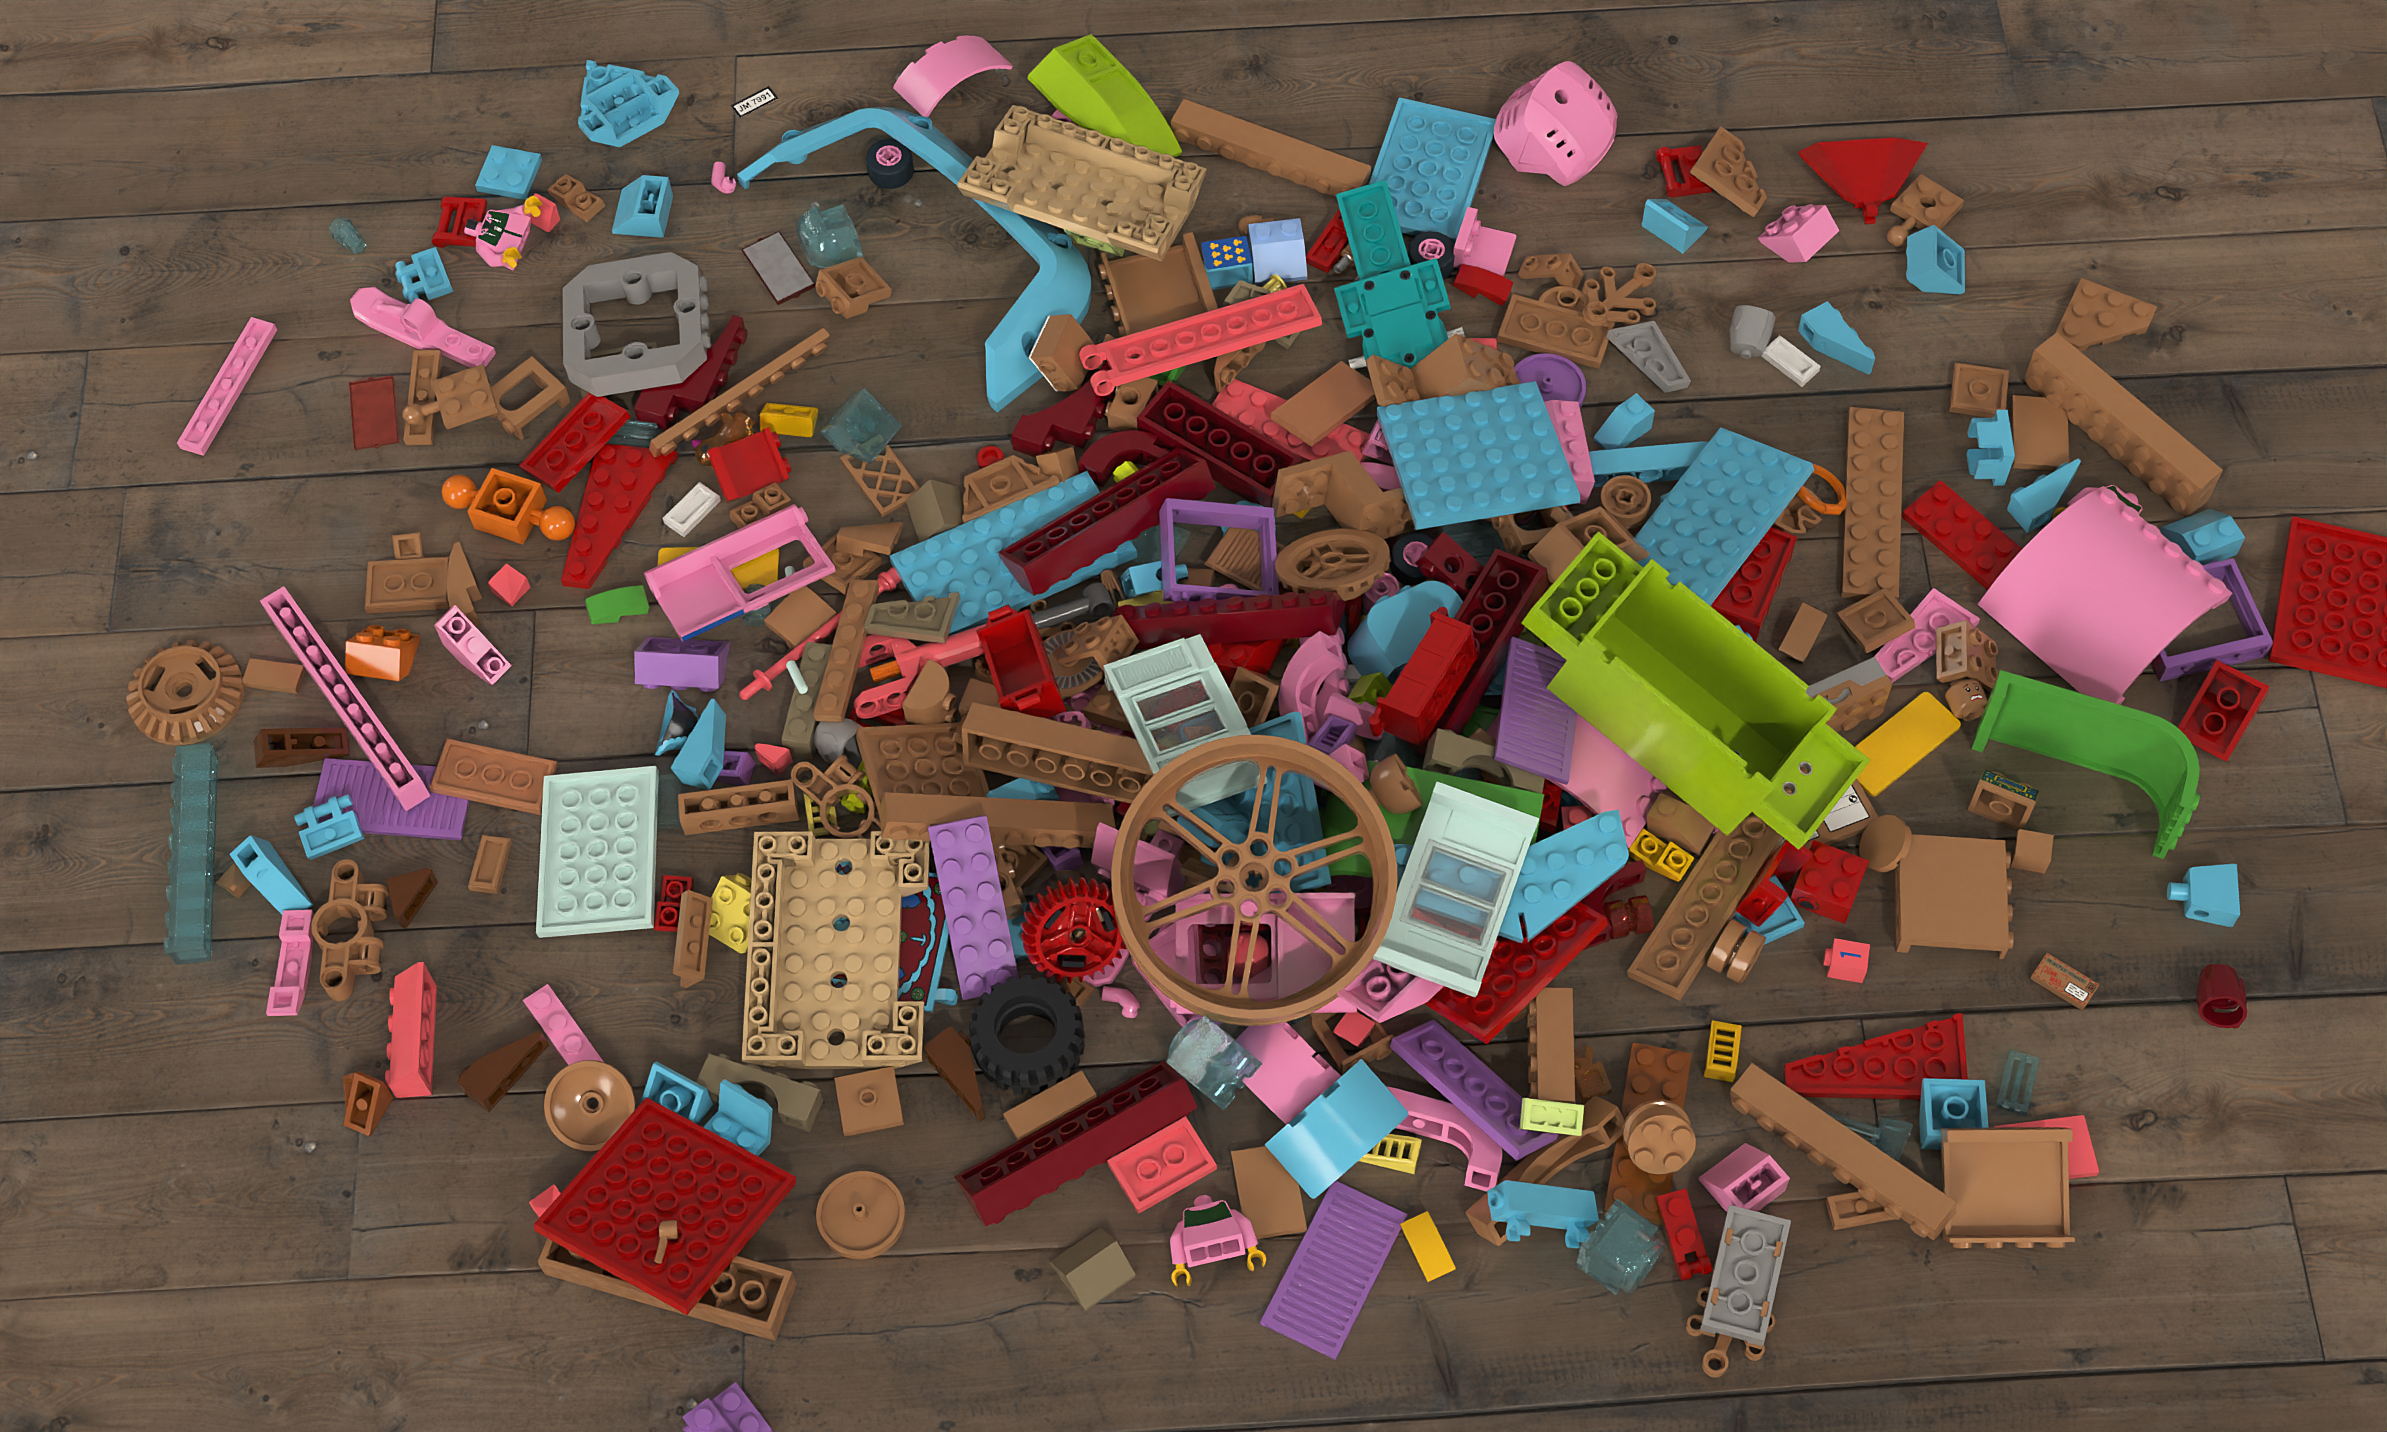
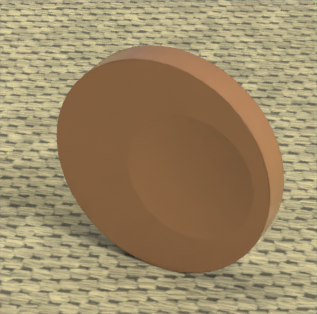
M869 1171L851 1172L834 1180L822 1193L816 1210L817 1226L826 1245L835 1253L850 1259L873 1258L887 1251L899 1239L906 1220L905 1205L898 1188L886 1177Z

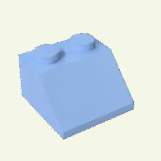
M1300 218L1248 224V244L1255 285L1266 284L1272 274L1278 275L1284 282L1307 279L1304 237Z

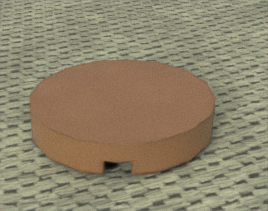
M1887 814L1871 822L1862 834L1859 844L1860 857L1869 860L1867 867L1876 872L1884 873L1895 869L1898 866L1897 862L1901 858L1905 859L1911 846L1912 838L1909 826L1899 817Z

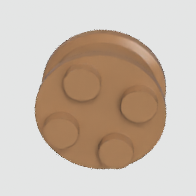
M1667 1100L1647 1101L1633 1109L1625 1120L1623 1127L1624 1140L1631 1160L1641 1170L1652 1174L1671 1173L1680 1170L1692 1157L1696 1146L1695 1134L1688 1115L1676 1103Z

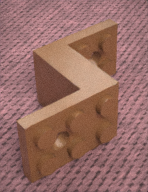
M1454 334L1411 369L1376 355H1372L1366 360L1377 403L1384 407L1392 404L1401 405V403L1443 396H1457L1469 392H1478L1479 390L1488 391L1497 387L1521 384L1514 369V361L1509 354L1458 334Z
M1351 450L1278 470L1272 504L1276 518L1325 505L1342 529L1368 531L1380 536L1382 539L1416 530L1402 487L1382 492Z

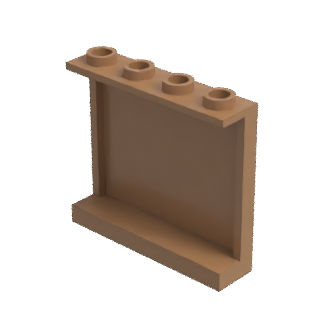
M1193 232L1182 234L1183 244L1170 247L1162 261L1141 254L1108 261L1105 252L1101 253L1102 264L1098 265L1101 280L1106 279L1107 285H1104L1108 301L1112 300L1114 306H1111V312L1114 322L1119 321L1120 327H1117L1119 338L1218 309Z
M1911 834L1912 842L1905 859L1901 858L1897 862L1898 866L1895 868L1896 952L1908 953L1911 945L1999 951V959H2004L2008 949H2012L2014 941L2013 931H2009L2008 922L2012 920L2013 908L2012 904H2008L2007 895L2011 894L2012 881L2011 878H2007L2006 869L2010 867L2011 855L2010 852L2006 851L2005 840Z
M2066 1127L1941 1128L1942 1192L1957 1202L1956 1213L1943 1229V1240L1953 1243V1248H1972V1243H1984L1985 1248H2003V1242H2015V1247L2033 1248L2034 1242H2046V1247L2063 1248L2065 1247V1242H2075V1237L2070 1235L2068 1142H2073L2072 1129Z

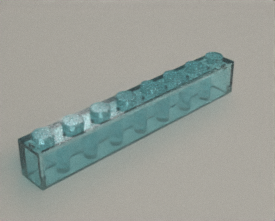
M211 743L177 746L176 758H172V771L175 775V783H171L170 790L174 800V808H170L169 816L170 822L173 825V833L168 836L172 857L167 862L168 874L171 876L170 885L166 887V896L170 904L169 911L165 913L168 937L164 939V950L166 955H169L176 965L211 961L218 755Z

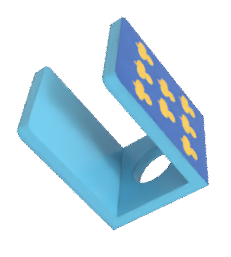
M1246 236L1201 243L1204 257L1202 262L1212 290L1234 287L1239 280L1253 284L1252 259Z

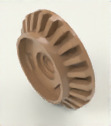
M1333 529L1304 536L1286 546L1276 558L1275 569L1279 583H1283L1284 588L1293 590L1297 594L1311 593L1315 590L1335 591L1344 601H1347L1371 589L1376 580L1380 579L1384 572L1388 570L1391 558L1388 544L1380 536L1368 531H1359L1358 529Z
M188 640L187 644L175 642L172 643L171 648L166 650L162 647L156 650L157 655L153 658L148 656L144 660L142 668L135 670V678L129 682V695L126 696L129 714L142 733L152 740L167 745L194 744L214 736L224 729L235 717L244 697L243 675L234 658L226 653L222 647L212 646L210 642L203 641L202 644L197 643L195 640ZM201 662L208 664L216 671V677L209 680L197 665ZM164 672L155 690L150 691L157 677ZM185 686L192 687V692L188 696H178L181 688ZM190 710V711H188V712H184V713H180V714H174L175 712Z

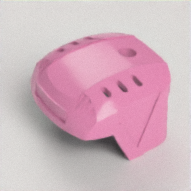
M1565 61L1548 69L1542 75L1523 84L1514 91L1501 107L1496 118L1494 138L1500 149L1509 159L1508 161L1518 172L1547 174L1559 184L1568 186L1583 178L1608 152L1614 142L1618 114L1610 98L1600 85L1580 66L1571 61ZM1555 95L1562 101V104L1556 101ZM1555 130V134L1548 138L1547 134ZM1563 140L1564 144L1557 148L1556 145ZM1572 151L1573 154L1567 157V153Z

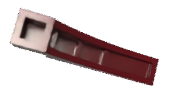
M732 315L725 330L711 348L707 350V360L682 383L642 389L634 406V412L639 424L668 430L671 423L677 420L679 410L694 413L719 396L721 387H725L728 381V372L731 365L734 366L737 362L738 350L741 344H745L748 331L745 329L742 317Z
M1107 361L1098 371L1110 370ZM1089 380L1083 387L1059 403L1028 416L1022 414L1011 435L1013 450L1036 458L1040 454L1051 451L1055 440L1084 449L1087 441L1093 439L1098 419L1104 417L1107 407L1106 403L1109 398L1114 397L1117 386H1115L1110 394L1099 396L1094 392Z

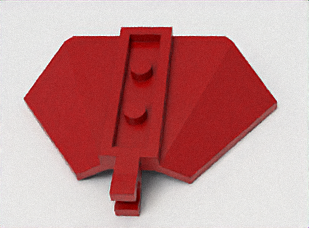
M1895 137L1817 142L1800 150L1798 155L1843 200L1853 203L1854 209L1862 208L1865 224H1875V216L1878 215L1877 207H1880L1882 202L1897 195L1928 146V143Z

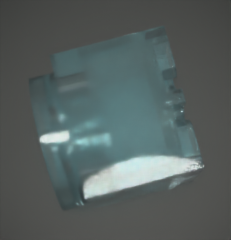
M1205 1015L1203 1018L1189 1022L1180 1029L1171 1042L1168 1060L1166 1061L1223 1110L1234 1099L1236 1087L1238 1086L1240 1089L1244 1087L1245 1084L1241 1081L1245 1077L1251 1078L1262 1065L1259 1060Z
M1617 1198L1604 1216L1606 1219L1604 1221L1600 1220L1595 1232L1591 1231L1581 1244L1576 1266L1615 1295L1621 1289L1630 1295L1652 1270L1666 1244L1656 1237L1658 1227Z

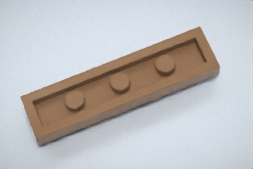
M413 350L407 405L415 403L422 406L437 401L432 381L440 379L442 363L440 350ZM436 413L424 416L423 421L417 425L405 422L404 442L406 445H433Z

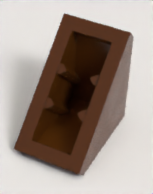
M429 868L386 879L394 915L400 926L404 929H407L438 883L432 870Z

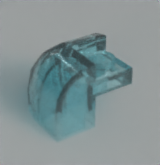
M843 204L821 212L818 206L808 210L798 220L796 225L798 241L811 266L814 264L820 268H827L854 258H863L855 226Z

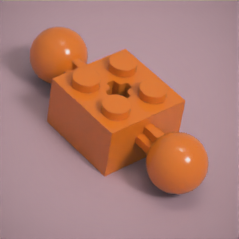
M491 468L480 490L476 488L471 478L461 474L449 477L442 486V498L448 506L454 509L469 507L467 512L474 529L524 544L533 526L537 525L540 526L541 532L545 537L550 540L561 541L568 538L575 528L574 517L565 507L552 506L543 511L547 499L541 483Z

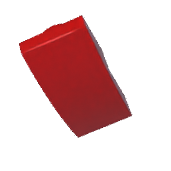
M1462 264L1452 286L1472 298L1481 294L1502 306L1506 302L1514 282L1489 270Z
M663 875L660 901H657L655 931H678L681 895L687 890L693 891L694 879L692 877Z

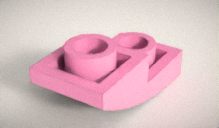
M1337 692L1330 695L1322 720L1326 721L1330 714L1357 724L1356 735L1377 741L1382 736V734L1377 737L1373 736L1369 725V717L1374 714L1376 707L1367 702L1359 705Z

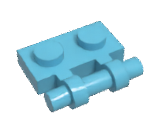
M436 247L411 255L413 264L406 266L404 261H399L395 264L397 280L402 283V293L410 304L414 299H419L420 294L426 293L429 301L453 292ZM419 275L421 281L413 283L412 278Z
M349 794L339 798L334 796L329 798L327 803L317 807L309 806L304 808V812L294 815L298 826L305 823L309 825V828L299 831L308 859L313 860L365 839L356 813L353 810L343 813V808L353 805ZM332 813V819L319 823L320 817Z

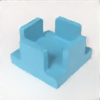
M1996 410L1995 416L1992 418L1971 419L1967 431L1968 437L1977 438L1978 446L1987 449H1968L1966 455L1970 475H1974L1975 479H1992L1993 486H2004L2015 458L2008 410Z

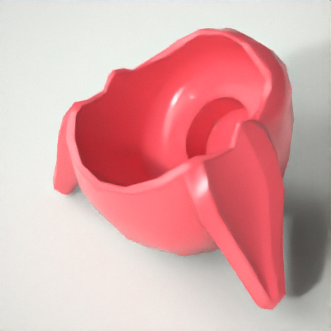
M1240 932L1238 935L1233 976L1238 979H1243L1251 932ZM1257 934L1249 979L1265 970L1271 964V944L1259 934ZM1230 942V946L1226 949V953H1227V958H1226L1227 969H1228V962H1229L1231 942Z

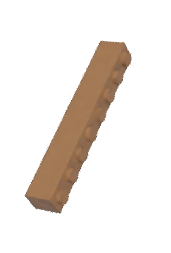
M1183 99L1171 119V130L1175 138L1180 142H1186L1202 150L1222 155L1227 159L1239 161L1249 167L1261 169L1273 176L1283 177L1298 185H1305L1316 189L1320 193H1327L1336 197L1338 193L1369 185L1371 179L1370 165Z
M885 792L879 807L881 838L894 840L912 839L930 842L928 826L981 815H987L992 843L1008 844L1010 846L1035 845L1037 847L1059 846L1093 849L1097 826L1100 822L1115 828L1112 804Z
M1751 1063L1730 1089L1731 1102L1736 1110L1744 1115L1749 1113L1755 1117L1757 1123L1769 1132L1774 1130L1782 1136V1140L1791 1148L1803 1150L1814 1164L1820 1167L1824 1165L1832 1170V1174L1836 1179L1844 1184L1849 1182L1858 1188V1192L1870 1202L1875 1200L1884 1206L1886 1213L1894 1219L1899 1220L1901 1218L1909 1223L1910 1228L1917 1235L1923 1238L1927 1236L1934 1241L1956 1213L1957 1202L1755 1064Z

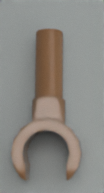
M676 1220L663 1221L659 1225L660 1240L654 1260L655 1263H662L667 1239L678 1238Z

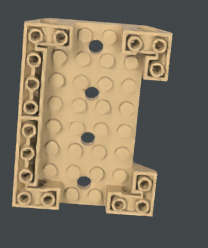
M1012 105L995 129L992 149L985 158L975 157L959 180L957 187L964 196L1162 261L1194 208L1207 169L1192 162L1176 159L1168 154H1160L1146 147L1136 146L1122 139L1103 135L1095 130L1076 126L1071 122H1063L1049 115L1039 114L1025 107Z
M871 831V839H816L813 832H754L742 1062L774 1069H881L891 1066L897 1069L922 1062L924 1002H898L902 898L928 889L930 842L912 839L894 840L881 838V831ZM842 862H849L852 864V870L846 875H840L837 873L838 865ZM839 918H847L850 921L849 927L844 931H837L834 928V924ZM838 974H843L847 977L846 985L841 988H835L831 985L833 977ZM837 1031L844 1033L845 1039L842 1044L834 1046L829 1043V1037L832 1033Z

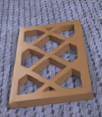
M881 435L840 457L842 464L881 517L905 505L906 501L920 489L919 485ZM881 444L886 451L885 456L871 454L872 448ZM855 457L864 458L861 469L853 468L849 461ZM869 459L883 461L880 472L866 470ZM888 462L895 463L901 471L900 475L885 473ZM864 476L878 478L875 489L867 487L863 481ZM883 479L898 481L895 492L880 490ZM902 483H910L914 491L909 494L900 493ZM878 496L893 498L892 503L883 508L877 500Z

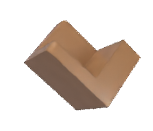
M1073 446L1052 450L1036 456L1041 473L1049 477L1052 475L1057 476L1059 483H1065V480L1079 474Z
M2019 829L2016 837L2015 853L2011 859L2010 867L2045 874L2051 862L2054 835Z

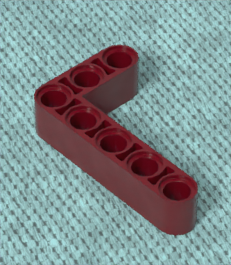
M1193 924L1196 984H1208L1205 980V974L1207 973L1216 975L1219 981L1218 984H1225L1227 977L1225 937L1232 936L1234 924H1215L1214 927H1207L1204 924ZM1259 924L1257 934L1260 936H1271V927ZM1243 925L1239 928V933L1252 931V926ZM1209 944L1214 946L1217 955L1208 956L1203 950V945Z

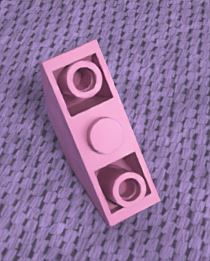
M453 605L434 624L443 645L464 667L488 684L493 685L512 666L456 605Z

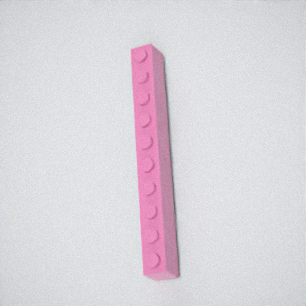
M283 586L260 600L274 625L405 811L430 797L419 775L286 588Z

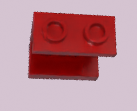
M767 427L763 431L719 448L717 446L707 450L708 458L726 503L753 494L775 482L779 484L789 479L788 473L792 471L787 458H781L778 448L781 447V443L776 431L771 433L770 428Z
M1785 840L1769 857L1736 908V912L1757 927H1760L1788 896L1787 892L1769 880L1772 874L1787 883L1811 858L1813 853L1805 848L1804 845L1798 850Z

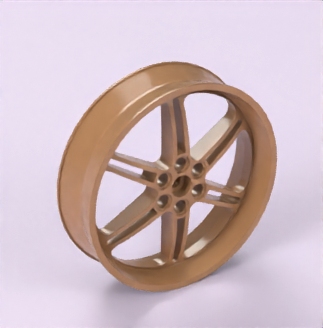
M1239 735L1207 742L1186 751L1161 768L1143 786L1125 814L1117 834L1111 868L1113 904L1118 927L1128 952L1147 979L1169 999L1197 1015L1218 1022L1243 1026L1272 1025L1298 1019L1321 1009L1339 997L1337 993L1361 973L1375 955L1384 939L1393 915L1398 882L1397 860L1388 825L1380 808L1362 783L1343 765L1325 753L1294 740L1266 735ZM1248 761L1258 766L1260 777L1248 838L1242 844H1234L1189 810L1178 804L1176 795L1186 784L1210 770L1227 764ZM1269 768H1273L1275 770V781L1268 833L1255 832L1266 772ZM1287 773L1300 774L1330 790L1355 815L1357 820L1355 829L1286 852L1277 850L1273 844L1281 777ZM1170 807L1220 845L1215 853L1188 830L1166 814L1163 808ZM1154 819L1166 823L1213 863L1218 869V874L1209 881L1175 894L1151 906H1143L1137 900L1134 888V860L1142 830L1149 821ZM1355 838H1359L1362 841L1361 844L1306 865L1298 866L1296 860L1298 857ZM1261 842L1266 846L1267 853L1263 856H1255L1251 853L1250 846L1253 843ZM1226 853H1234L1238 857L1239 862L1236 866L1227 867L1222 863V856ZM1355 854H1361L1369 861L1372 872V906L1363 937L1356 942H1352L1343 938L1322 917L1290 889V882L1297 877ZM1279 861H1284L1289 864L1291 871L1289 874L1281 876L1274 871L1273 866ZM1250 874H1254L1255 878L1260 877L1261 880L1258 882L1257 888H1252V885L1248 886L1246 884ZM1223 882L1230 883L1234 888L1233 894L1229 897L1219 895L1217 892L1219 884ZM1206 891L1210 892L1212 900L1149 923L1144 921V918L1150 914ZM1273 891L1282 892L1286 897L1285 903L1279 906L1272 904L1269 900L1270 893ZM1244 902H1253L1257 906V913L1253 916L1244 915L1240 910V906ZM1291 905L1299 909L1338 943L1345 953L1343 955L1338 954L1317 935L1290 915L1287 911ZM1220 906H1228L1234 911L1235 917L1226 983L1222 988L1212 990L1187 980L1165 964L1150 947L1149 936L1155 929ZM1272 913L1328 955L1332 961V966L1321 979L1295 994L1273 1001L1257 1002L1249 997L1247 984L1260 919L1263 915ZM1240 924L1252 926L1241 989L1238 994H1233L1231 986Z

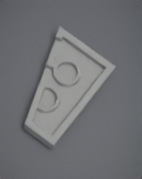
M1655 321L1608 331L1606 337L1665 393L1688 388L1691 380Z

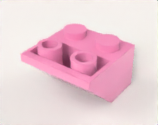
M1813 204L1800 207L1792 205L1783 210L1782 216L1778 220L1768 224L1765 227L1766 231L1758 239L1763 245L1789 263L1807 262L1839 232V229L1826 205L1813 206Z
M1744 1143L1701 1175L1698 1180L1726 1212L1729 1205L1758 1212L1785 1192L1790 1178L1769 1154Z

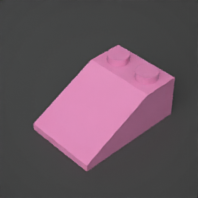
M1372 957L1361 973L1337 995L1378 1023H1381L1428 1002L1444 986L1391 967L1388 964L1374 960Z

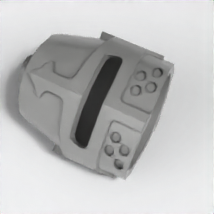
M1750 305L1736 306L1729 329L1731 351L1744 359L1761 356L1772 336L1776 318L1773 315L1774 313Z
M844 718L843 722L821 721L815 729L813 742L824 761L832 765L838 757L845 755L847 761L858 769L862 756L855 734L857 728L862 726L847 718Z

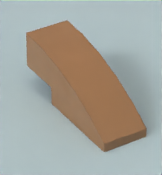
M456 542L453 545L447 569L448 602L450 608L456 605L472 624L477 626L480 622L472 602L482 599L461 544Z

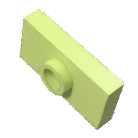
M1522 1098L1520 1129L1581 1136L1584 1105Z

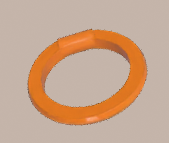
M1813 464L1814 471L1812 473L1821 476L1833 487L1838 497V504H1828L1819 501L1804 486L1799 489L1797 495L1809 507L1820 512V514L1840 515L1848 503L1844 486L1831 472L1819 465Z

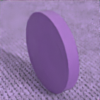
M1542 353L1529 356L1514 367L1521 384L1536 381L1544 402L1549 400L1579 402L1580 408L1582 407L1586 394V381L1579 367L1569 359L1556 354Z

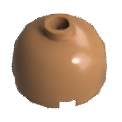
M1397 754L1383 759L1375 766L1370 777L1372 789L1368 792L1378 806L1382 805L1387 812L1406 814L1422 806L1423 801L1414 780L1409 778L1406 773L1408 770Z

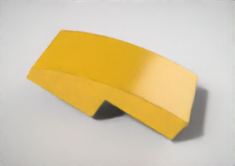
M1644 828L1640 831L1630 848H1628L1631 858L1636 861L1642 859L1644 865L1649 869L1678 882L1694 860L1693 856L1670 841L1668 844H1665Z
M1428 1211L1400 1224L1427 1282L1456 1269Z

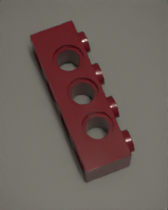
M1444 532L1432 540L1415 562L1423 575L1450 586L1463 602L1470 592L1466 586V581L1474 585L1484 569L1483 565ZM1444 563H1448L1452 567V573L1446 570Z

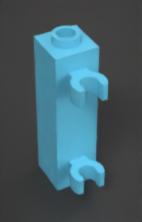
M1505 1180L1487 1191L1491 1220L1508 1222L1506 1227L1508 1241L1519 1242L1520 1235L1529 1236L1530 1225L1566 1229V1246L1568 1248H1579V1242L1588 1243L1590 1240L1589 1232L1586 1228L1599 1221L1594 1191Z

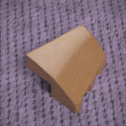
M904 522L841 527L837 534L836 551L863 557L865 550L890 555L894 544H897Z

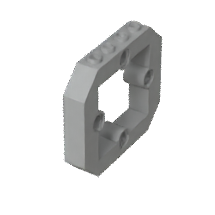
M672 252L588 265L564 286L563 364L570 382L599 397L678 384L689 377L707 360V348H711L710 336L706 332V329H710L708 314L705 313V310H709L707 295L704 294V292L708 291L706 276H701L698 266ZM678 289V300L674 303L673 308L679 323L680 344L648 349L644 343L633 342L625 346L622 354L591 359V349L599 345L601 337L594 317L590 314V303L626 297L627 301L631 304H642L650 299L652 293Z

